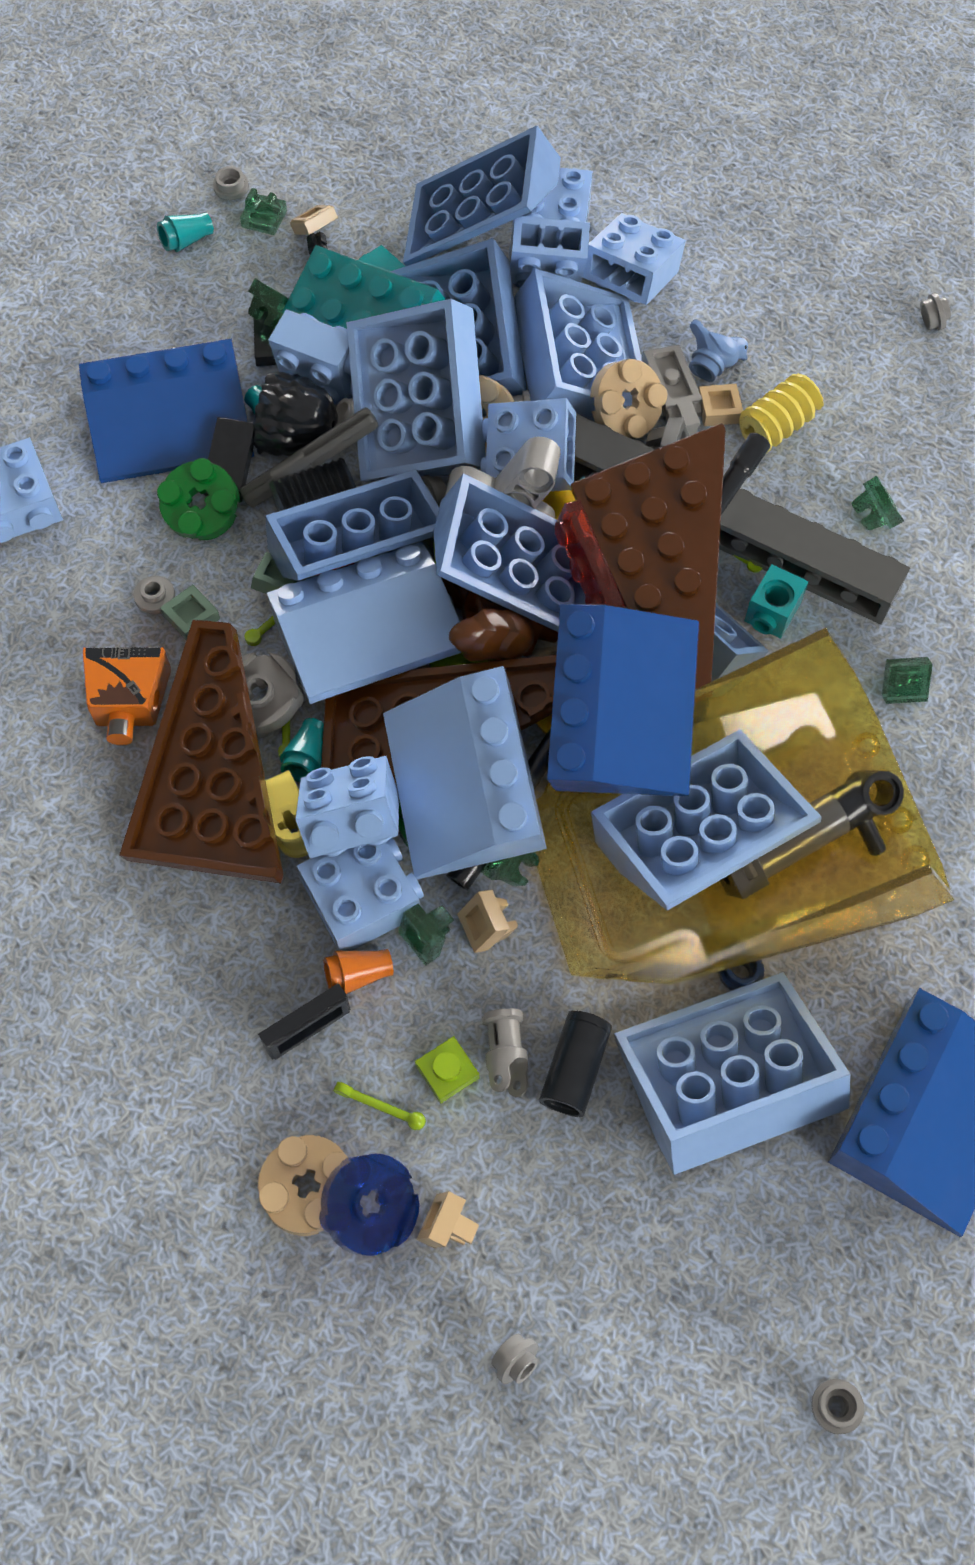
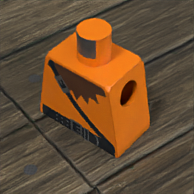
M164 647L83 648L88 710L97 726H107L106 740L109 743L115 745L131 744L134 726H153L156 724L171 673V666Z

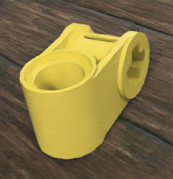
M287 770L265 781L277 844L285 855L292 858H301L308 855L295 820L299 789L291 773ZM297 828L298 831L291 834L290 831Z

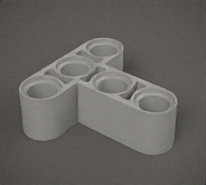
M546 437L530 438L496 478L470 466L456 467L450 473L445 495L464 473L555 519L553 508L542 500L555 485L561 454L560 447L552 439Z

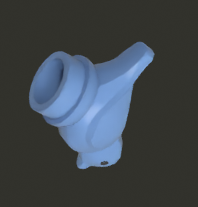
M697 319L690 323L689 327L696 338L697 350L691 356L692 360L689 368L695 376L707 382H713L717 376L723 373L724 369L730 368L739 359L743 361L748 359V343L744 338L737 336L728 337L710 332Z

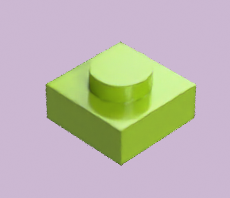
M455 1036L415 1060V1066L440 1104L480 1079L479 1072Z

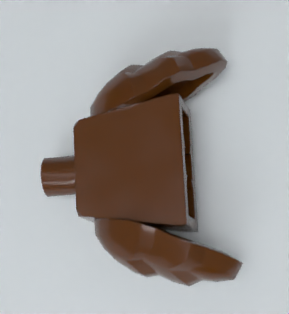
M442 578L447 593L452 597L455 607L462 610L463 620L454 625L449 632V641L458 651L463 653L467 660L491 662L518 659L522 656L527 657L531 655L538 639L550 643L557 642V631Z

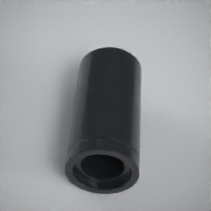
M583 1011L568 1012L539 1098V1102L542 1105L568 1116H584L612 1030V1025L599 1016Z

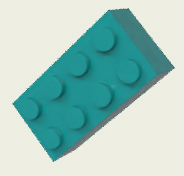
M315 245L282 313L284 314L286 309L298 314L307 313L319 322L332 327L341 326L347 329L346 322L446 299L437 288Z

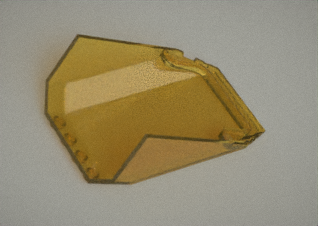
M827 628L819 630L695 689L692 755L740 729L808 803L844 784L847 778L855 771H889L897 775L902 782L904 796L900 807L893 813L877 815L873 818L887 847L886 851L878 856L870 855L856 827L768 878L769 885L745 899L726 895L719 880L673 908L665 910L620 874L595 843L591 811L622 794L555 791L551 784L548 783L542 796L536 799L547 849L532 853L572 976L671 985L906 920L955 900L944 866L878 716L853 667ZM875 783L871 785L869 790L871 801L877 796Z

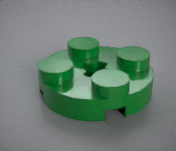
M198 458L180 465L166 477L165 481L157 489L161 515L167 525L179 536L191 539L198 538V540H212L224 534L233 525L237 517L235 512L238 502L240 503L237 485L222 467L211 463L208 459ZM197 493H207L209 495L204 499L206 506L202 509L196 505L190 507V503L193 500L192 497Z

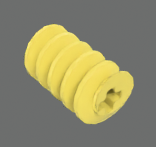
M792 374L784 382H781L773 390L766 393L763 398H759L752 406L747 407L741 412L739 425L743 438L746 440L750 433H758L769 441L770 449L768 452L771 451L772 446H778L783 438H788L793 434L794 430H799L803 427L804 422H809L815 417L816 410H820L824 406L821 392L816 384L806 375Z

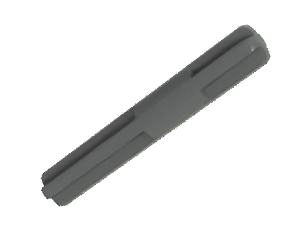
M363 408L241 487L240 493L244 501L250 507H256L272 496L269 486L272 480L284 479L287 475L299 474L302 470L307 471L309 468L314 469L317 465L323 464L377 429L378 422L376 417L368 408Z

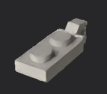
M680 345L643 351L642 362L654 370L660 380V384L664 385L667 390V401L662 406V413L666 416V420L668 421V418L684 417L688 435L691 436L697 433L698 426H700L698 417L702 416V397Z

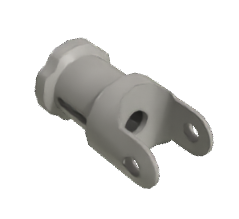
M514 1008L491 1010L482 1016L483 1025L488 1027L490 1051L485 1056L490 1086L496 1092H503L508 1089L511 1096L521 1097L528 1088L527 1050L522 1048L520 1023L524 1019L523 1012ZM501 1076L502 1081L500 1084H497V1078ZM520 1082L521 1087L517 1090L516 1084Z

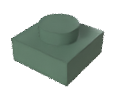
M265 552L252 578L251 589L267 594V592L279 589L285 584L297 583L299 580L284 578L271 554Z
M193 584L160 607L163 617L185 640H187L192 620L217 622L220 619L218 610Z

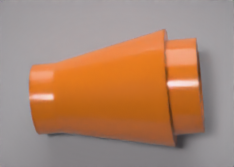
M388 949L379 951L335 950L333 956L324 957L323 959L328 988L330 989L339 983L346 994L384 977L393 976L394 973L393 962Z

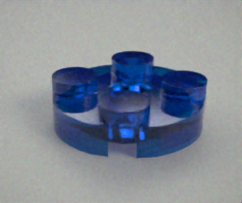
M377 1153L348 1157L331 1172L322 1191L319 1215L322 1228L329 1232L332 1240L338 1246L357 1255L375 1256L401 1245L412 1233L418 1219L420 1207L418 1194H414L413 1185L409 1180L412 1176L408 1169L393 1157ZM371 1190L376 1193L375 1202L380 1205V1210L378 1213H369L365 1217L362 1213L363 1207L360 1205L362 1196H368Z

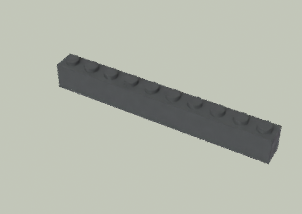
M576 413L575 482L579 481L583 476L585 478L654 450L641 441L630 439L613 431L606 425L598 424ZM745 489L738 490L721 515L720 550L732 556L735 555L750 561L754 565L762 567V570L768 571L771 564L801 577L809 581L806 590L881 625L911 568L893 557L882 555L863 546L854 539H848L832 532L817 522L806 520L789 512L782 506L774 505L756 497Z

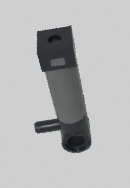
M858 770L853 772L844 784L809 803L821 815L820 823L721 879L720 882L726 895L740 899L747 898L769 885L768 878L856 827L870 855L878 856L884 853L887 847L873 818L877 815L893 813L900 807L904 796L902 782L897 775L889 771ZM875 783L877 796L871 801L869 790L871 785Z

